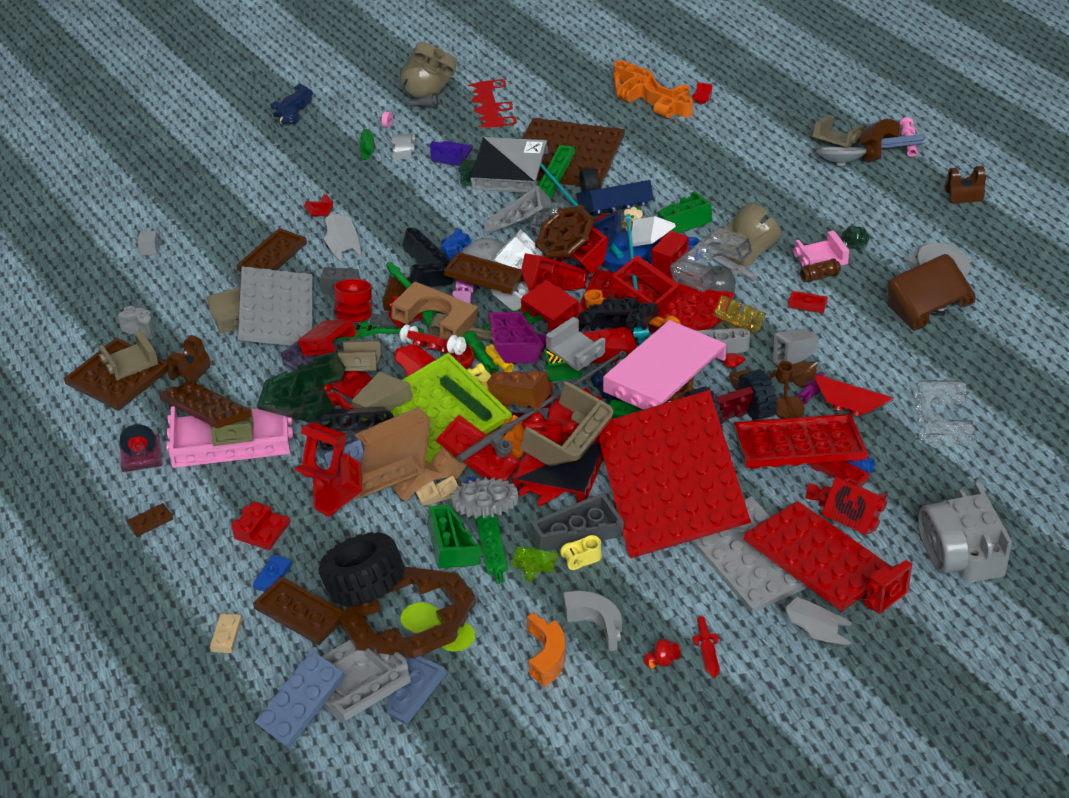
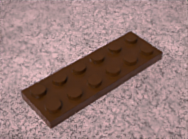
M193 381L184 382L183 385L178 387H169L166 391L159 393L162 401L217 429L252 417L250 409Z

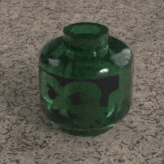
M851 225L843 231L842 240L846 247L860 250L868 244L869 234L865 228Z

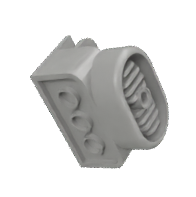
M979 481L974 484L972 496H967L963 489H958L955 493V499L921 507L918 515L920 536L932 563L940 573L946 574L958 571L962 579L969 582L1005 576L1012 540Z

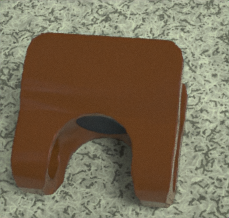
M974 167L972 174L967 178H961L957 168H950L948 170L945 191L950 193V201L952 203L980 202L984 199L986 181L984 167Z
M190 335L184 341L183 354L172 352L167 358L169 366L168 375L170 380L174 381L181 375L185 378L186 382L193 381L195 383L211 365L209 355L204 349L202 340L194 335Z

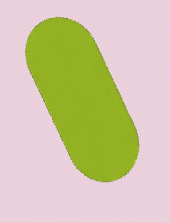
M425 602L411 604L403 610L401 623L406 629L415 634L441 624L436 615V611L440 609ZM465 622L463 627L459 628L455 642L441 648L448 651H462L468 648L475 640L473 627Z

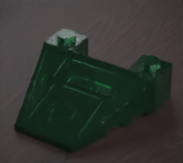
M336 351L319 355L313 358L314 362L307 365L303 363L297 365L298 369L290 373L285 371L265 380L257 408L309 423L315 422V417L319 411L335 408L324 387L325 384L342 381L346 367ZM325 417L322 422L330 420V417Z

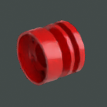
M346 279L334 285V299L336 300L335 317L337 319L351 318L352 322H359L371 317L372 301L370 299H372V284L362 279Z

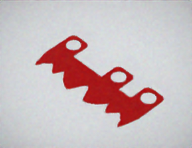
M504 79L481 81L467 85L477 88L472 93H477L478 95L473 97L471 102L483 104L474 109L476 113L484 115L479 119L485 121V123L478 127H500L517 124L515 116L499 117V111L513 109L512 103L509 101L495 103L492 89L505 87L506 82ZM495 81H501L503 82V85L494 86L493 83ZM501 104H509L507 109H501L499 106ZM506 118H512L514 120L510 124L504 123V119Z

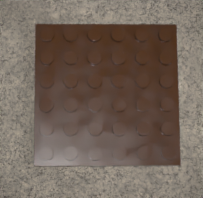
M533 118L522 139L547 140L549 153L544 154L542 164L546 169L559 145L574 146L576 151L559 183L580 186V170L595 168L599 180V189H601L623 140L625 129ZM541 167L537 176L538 181H541L545 174Z

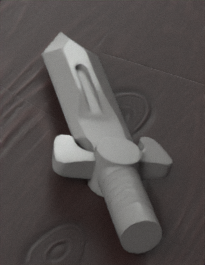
M711 253L712 258L730 268L734 276L743 275L752 281L757 279V275L747 270L748 266L736 264L721 254Z

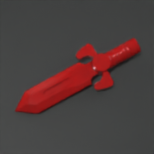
M700 616L697 618L700 635L693 636L692 640L696 646H699V641L702 642L700 647L706 672L713 678H716L720 671L714 644H718V634H710L705 617Z

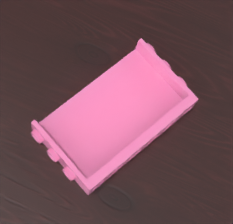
M669 320L603 376V392L643 410L664 404L712 359L716 357L724 361L726 359L727 344Z
M282 394L283 405L252 409L254 420L253 441L213 446L211 425L193 416L177 417L175 406L171 407V415H168V425L170 428H167V435L170 441H167V451L170 455L172 467L290 454V438H293L292 427H289V425H293L292 414H289V412H292L291 401H287L286 394Z

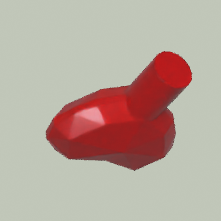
M727 353L726 359L722 360L727 368H735L742 364L745 358L737 353Z

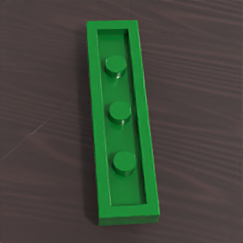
M559 145L547 168L558 182L561 181L576 151L574 146ZM545 173L539 187L551 200L557 185Z

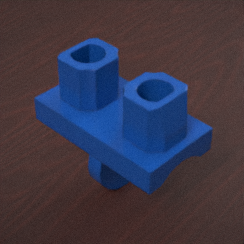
M457 229L449 238H444L441 241L440 247L446 256L452 260L458 252H462L464 246H468L471 243L469 234H463L462 229Z

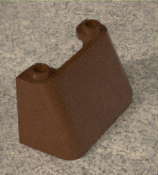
M943 254L895 276L888 284V306L913 331L927 325L929 313L957 300L962 307L970 306L975 303L976 299L973 289L955 261L948 254Z

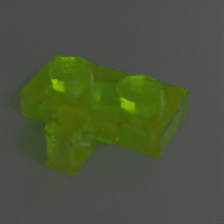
M517 546L512 565L513 567L525 570V581L533 582L536 572L554 573L558 553Z

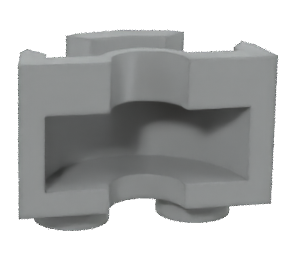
M415 134L392 135V159H412V153H415Z
M127 306L124 308V311L117 315L121 331L133 334L141 330L146 338L153 339L155 333L149 310Z

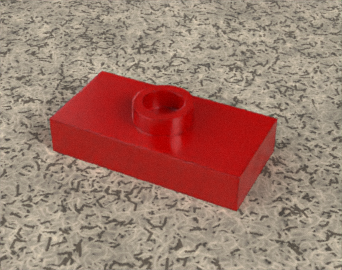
M792 291L788 307L824 313L828 297Z

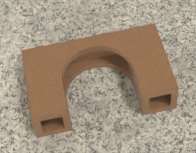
M414 282L392 303V318L408 324L417 314L426 310H436L446 314L447 317L440 323L439 337L444 340H448L452 335L462 337L477 321V306L418 282Z

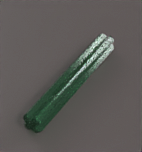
M444 375L440 378V384L483 421L487 422L492 418L491 411L449 376Z

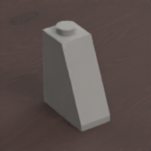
M806 329L775 333L773 363L776 365L781 361H789L792 364L800 363L817 352L819 337Z

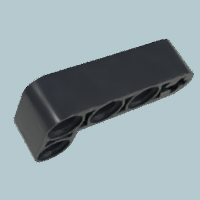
M382 406L330 409L319 411L315 417V423L337 431L363 430L394 418V415L386 407ZM367 414V421L361 422L362 416ZM344 416H349L348 422L341 423ZM325 417H330L329 423L323 425L322 420ZM318 440V445L323 450L330 451L334 449V445L323 444L322 441Z

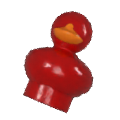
M668 639L658 640L655 645V653L648 652L645 654L644 664L651 669H654L657 664L667 667L674 660L680 658V647L676 642H671Z

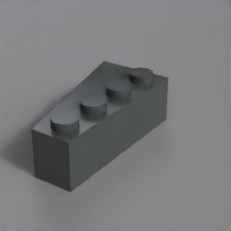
M603 492L532 521L530 538L539 552L560 549L567 543L590 535L599 537L601 541L622 537L624 521Z

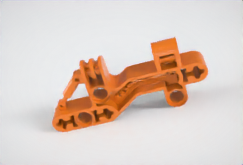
M623 60L614 62L613 78L617 98L629 103L640 97L645 98L648 103L654 105V113L666 118H671L675 114L682 117L693 115V99L690 97L689 86L678 85L671 90L659 85L652 72Z

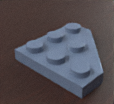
M399 653L407 661L411 682L388 695L387 712L395 720L407 725L448 672L445 667L424 657L410 658L405 657V653Z

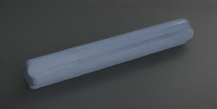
M924 134L885 138L882 139L881 149L924 144L925 136ZM859 142V148H864V146Z

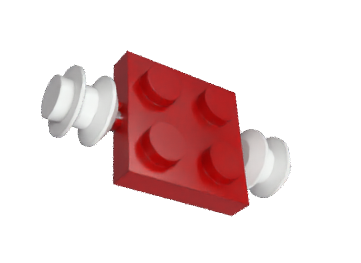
M404 325L399 333L402 342L416 344L427 350L433 351V349H436L444 354L455 352L456 355H461L466 349L464 337H457L456 335H452L448 340H444L437 336L419 333L416 326L411 327L410 325Z

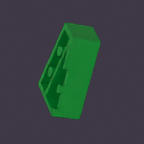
M693 191L690 197H682L676 205L672 203L659 210L658 217L675 224L676 227L671 231L677 233L689 231L692 228L704 226L712 222L711 203L696 191Z
M429 506L427 525L437 567L450 568L479 565L482 547L479 543L476 544L471 538L472 534L469 530H465L462 526V521L451 506Z

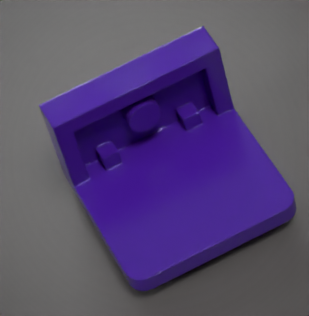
M432 141L430 144L431 161L462 166L471 152L472 146L449 141Z

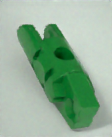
M365 128L360 136L361 156L364 160L369 159L370 153H373L375 149L373 132Z

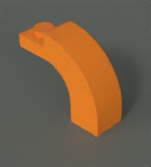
M533 612L527 616L528 631L542 642L545 647L539 654L529 660V674L545 687L558 677L565 665V636L555 620L548 624L545 619L538 617Z

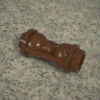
M835 258L805 265L800 269V276L803 282L808 283L830 276H837L839 271H841V265Z

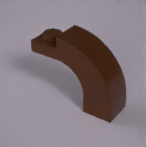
M883 119L868 125L864 129L860 144L866 148V153L864 154L865 162L870 163L881 159L882 139L899 137V122L892 119Z

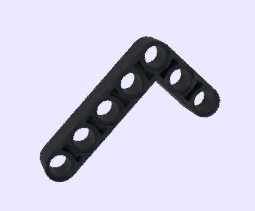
M411 227L407 228L402 246L420 263L412 265L409 282L411 284L418 282L428 287L453 284L454 279L444 275L445 268L451 260L420 230Z

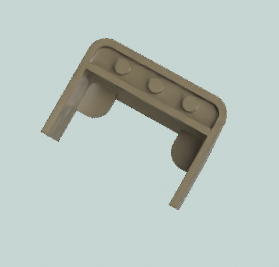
M565 381L559 404L574 412L571 421H576L579 426L563 446L526 427L520 448L550 466L579 460L613 416V409L610 405L568 381Z

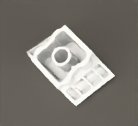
M520 229L499 250L493 261L521 269L525 253L543 257L544 254L539 248L535 247V243Z

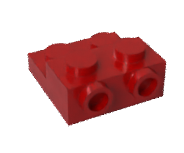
M253 501L250 506L246 505L243 508L242 516L240 519L233 521L231 529L235 540L270 550L290 524V518L273 513L271 506Z
M904 560L899 565L893 566L891 570L884 565L878 571H873L868 578L869 583L866 584L867 598L864 599L865 606L881 614L906 595L909 591L913 564L908 560Z

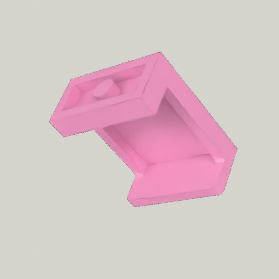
M835 231L828 232L826 241L804 246L800 240H796L795 247L793 248L794 256L799 258L802 267L832 258L839 261L840 265L848 264L849 249Z

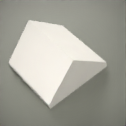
M656 216L634 220L631 232L633 247L654 243L676 227L675 224Z

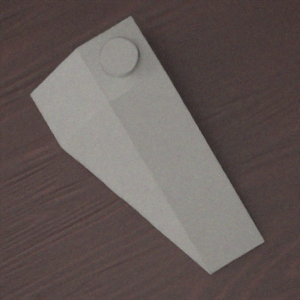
M536 186L484 221L485 232L489 234L546 214L552 208L550 198L539 186Z

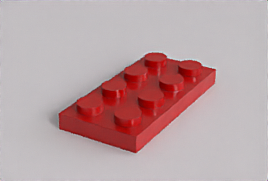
M458 415L439 435L436 442L457 457V455L481 441L487 435L461 415ZM489 444L463 462L482 477H487L488 480L495 477V480L502 478L504 482L516 471L520 460L511 453L504 458L498 457L495 453V448Z

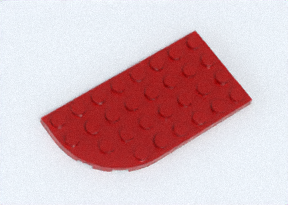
M596 269L585 293L596 289L601 291L602 296L606 299L621 298L608 289L611 276L616 272ZM631 275L625 282L633 287V277ZM637 277L638 291L655 302L663 295ZM680 284L676 297L663 307L657 316L665 319L671 315L676 317L681 325L692 330H707L717 325L726 317L734 300V293ZM583 295L579 303V306L586 311L588 308L585 306V298ZM648 324L649 332H656L659 327Z

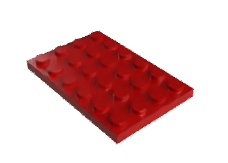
M851 414L734 422L735 434L746 468L757 469L765 466L779 467L780 465L798 466L800 464H819L821 462L838 463L840 461H860L868 458L867 449Z
M799 501L744 534L743 538L744 541L840 611H844L866 595V584L869 583L868 578L873 571H878L884 565L890 570L893 568Z

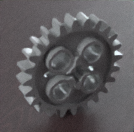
M487 477L483 480L476 478L475 482L468 480L469 484L461 483L462 487L457 486L451 495L452 505L456 512L460 511V515L467 514V517L474 515L475 518L479 516L486 518L487 515L494 517V514L502 515V511L509 512V509H513L514 505H517L518 500L517 487H514L513 483L509 484L508 480L503 482L502 478L495 480V477L490 480Z

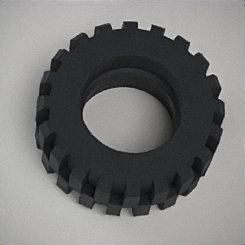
M367 532L364 535L358 534L356 537L345 539L346 541L336 544L333 549L327 552V555L323 556L318 569L322 582L332 601L339 605L359 606L365 602H373L374 599H379L385 593L392 591L393 587L400 583V579L404 575L405 566L394 539L381 532Z

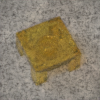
M722 295L713 316L758 334L766 313L746 305L742 315L738 313L742 304L731 300L725 313L730 298Z

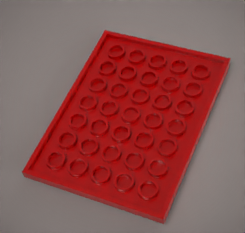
M710 390L612 419L598 437L617 512L624 521L622 531L630 558L751 523Z

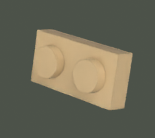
M220 614L210 645L211 652L233 653L242 623L241 615Z

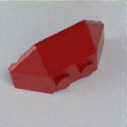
M815 375V380L827 403L833 404L832 408L843 411L844 408L851 410V414L862 417V414H870L894 399L892 396L821 375Z

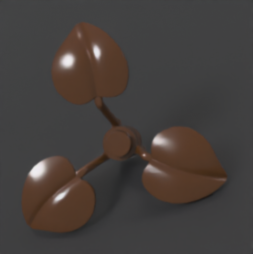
M781 361L778 364L777 370H773L768 379L770 380L776 376L777 381L784 384V398L776 399L778 407H776L777 412L775 413L778 417L782 419L803 417L804 404L796 396H787L789 381H794L797 386L805 387L806 383L812 381L815 375H817L816 361L795 364L789 361ZM751 370L730 372V381L736 390L739 387V376L751 372Z

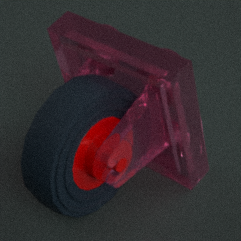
M141 424L128 426L120 434L122 472L162 466L159 434H154L152 429Z

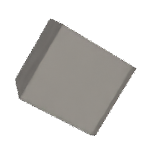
M140 231L137 240L140 255H158L160 242L157 231Z

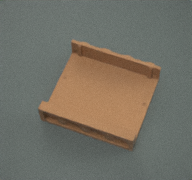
M420 407L355 434L364 444L361 464L362 492L356 496L357 498H362L424 473L431 418Z

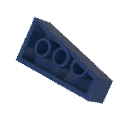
M651 180L576 193L578 205H583L587 212L593 211V214L603 213V209H608V212L618 210V206H623V209L631 208L634 203H638V206L647 205L648 201L654 200Z

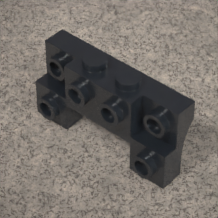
M637 298L603 299L601 305H589L586 311L580 312L577 318L579 320V332H582L585 325H589L591 331H595L599 322L602 327L627 326L628 330H632L637 323H640L642 330H646L651 319L657 317L659 309L656 303H639Z

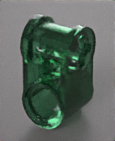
M462 160L459 167V173H461L460 184L462 186H472L470 177L476 160Z

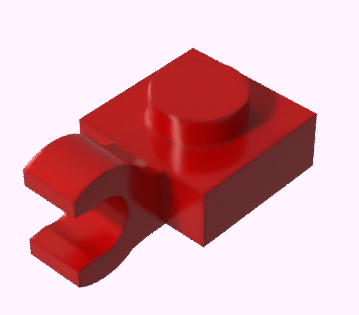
M809 483L806 499L819 501V506H825L831 487L823 486L821 490L817 485Z

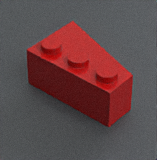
M628 327L582 333L593 342L602 337L605 339V353L590 363L603 364V362L619 354L620 351H625L628 356L637 348L632 330H628ZM617 358L613 361L614 365H617V361L620 360V358Z

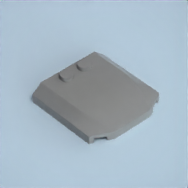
M349 640L321 656L347 675L323 705L340 723L347 721L411 682L407 661L397 652L394 655L377 653L376 649L369 648L366 651L356 650Z

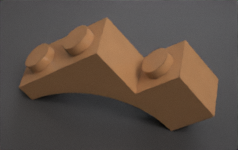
M442 446L432 462L425 460L424 473L395 484L393 489L402 500L408 501L418 489L429 482L451 476L458 479L467 464L464 462L460 463L455 455Z

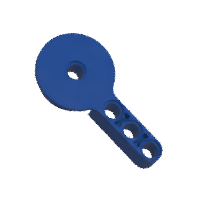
M620 231L613 242L623 253V258L618 259L609 249L602 263L606 269L617 272L631 260L628 231ZM689 237V251L680 261H694L701 257L700 239ZM661 239L656 240L652 244L634 246V257L638 255L644 260L648 257V262L652 263L651 250Z

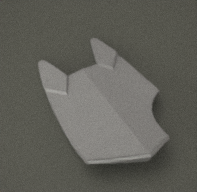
M330 213L324 220L327 226V234L323 239L331 252L340 262L343 261L342 252L353 249L358 256H361L358 235L350 216Z
M799 597L794 598L785 607L789 621L805 629L806 635L810 636V638L839 645H850L851 642L838 634V625L850 626L852 624L847 619Z

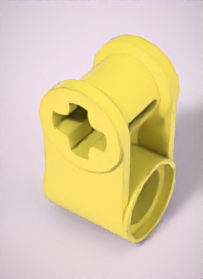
M590 535L565 544L561 548L560 553L562 557L566 558L568 568L576 570L600 561L602 558V548L599 537Z

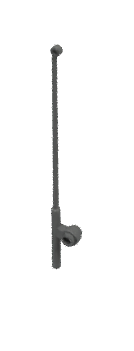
M620 351L619 354L615 355L614 357H612L605 363L601 364L591 372L587 373L580 379L576 380L572 384L575 386L578 385L579 383H581L588 377L592 376L593 374H595L596 372H598L599 370H601L617 358L624 359L627 356V353L625 351ZM562 390L545 400L538 410L560 397ZM531 409L513 422H508L457 455V460L461 463L489 444L495 448V453L498 457H507L512 450V445L510 441L503 439L501 436L538 410Z

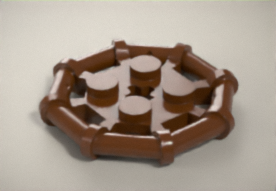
M583 205L569 208L560 207L549 219L540 224L541 229L538 239L535 241V247L539 248L544 257L549 259L570 258L576 250L590 241L589 236L592 225L595 223V218L590 216Z

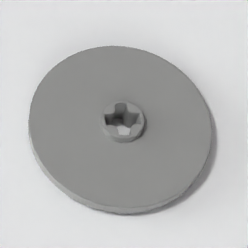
M930 243L919 250L917 255L918 265L943 254H948L955 261L964 277L970 271L968 258L954 246L945 243Z

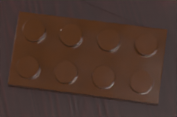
M278 228L239 262L237 269L241 271L242 267L278 270L307 244L306 237Z
M458 252L444 271L445 276L453 279H459L470 284L480 285L487 289H494L511 295L523 279L521 269Z
M282 576L253 602L254 609L317 645H320L340 625L339 619L345 612Z

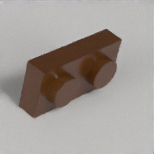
M164 503L126 521L134 535L138 537L173 520V516Z

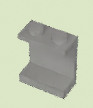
M572 317L546 334V348L579 371L605 353V339L602 337L593 342L579 332V320Z

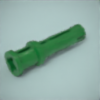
M473 331L465 333L462 337L465 339L466 346L472 347L474 356L483 364L485 370L491 376L494 372L493 369L498 372L499 368L484 350V344L477 339L476 333Z

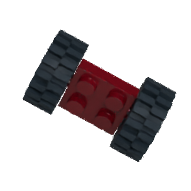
M758 369L740 375L737 391L714 397L713 391H710L720 424L733 417H742L746 413H748L750 418L752 417L753 421L776 414V407H778L776 402L777 395L774 393L775 388L771 385V379H768L769 376L765 374L764 370ZM703 386L687 391L684 396H691L710 390V388Z

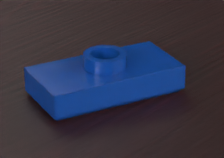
M272 555L253 582V588L265 592L281 576L284 577L292 566V561L284 557Z

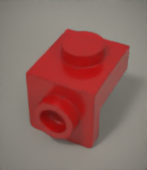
M698 82L696 92L693 93V100H697V103L706 104V101L711 100L713 85Z
M323 194L321 202L306 201L304 207L313 217L328 216L333 207V201L327 194Z

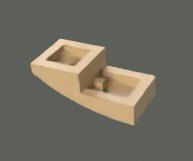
M451 476L436 485L433 481L418 489L416 493L422 505H430L450 499L453 490H456L458 484L454 476Z

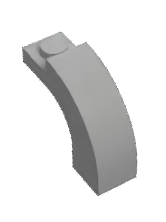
M563 592L567 622L586 620L598 624L604 630L608 651L617 650V642L621 641L620 632H622V616L618 608L609 599L593 592Z

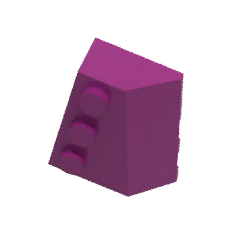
M489 312L488 318L494 348L504 362H538L544 343L521 312Z

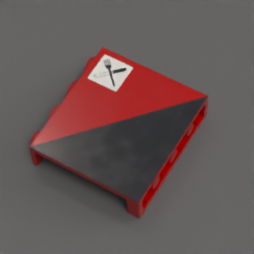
M563 434V443L560 446H563L570 437L569 435ZM599 437L595 439L579 460L559 465H547L524 452V458L520 459L518 464V471L513 474L512 483L517 487L518 492L522 488L523 483L576 493L577 503L588 499L604 459Z

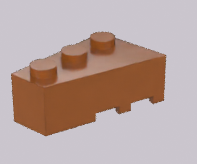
M498 371L493 373L487 381L489 392L503 405L510 406L512 403H516L520 408H524L527 405L532 406L533 410H538L551 393L546 371H513L511 373Z

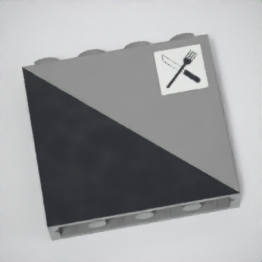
M483 137L470 177L472 188L488 191L529 192L538 186L537 176L544 154L549 153L547 140Z

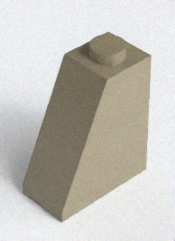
M379 371L351 402L353 408L382 406L390 411L411 400L413 395L409 383ZM367 414L362 416L363 418L368 419Z

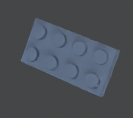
M311 650L260 714L255 723L287 748H290L347 675Z

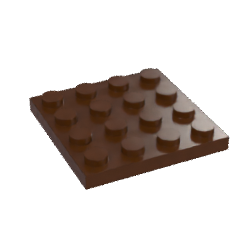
M116 337L105 346V349L110 355L133 345ZM98 351L67 375L64 381L66 385L119 411L169 370L167 361L157 357V365L116 380L113 374L109 375L106 364L103 365L99 358L101 351Z

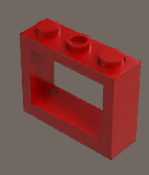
M636 255L611 276L608 289L621 298H637L639 303H656L660 311L676 297L680 284ZM634 274L663 295L653 302L627 284L625 280Z

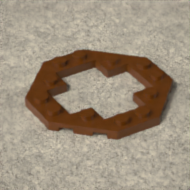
M405 567L400 583L394 586L390 592L412 584L418 593L422 595L440 587L452 603V605L436 611L437 618L441 623L440 625L405 639L396 627L375 635L364 617L381 611L380 604L376 599L373 602H365L359 606H348L339 620L342 629L356 650L366 651L369 648L376 649L377 653L394 655L395 652L405 653V657L415 658L455 642L459 628L463 627L469 616L470 608H473L476 604L475 594L458 573Z

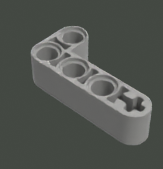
M745 328L697 331L726 343V353H740L749 350L750 331Z

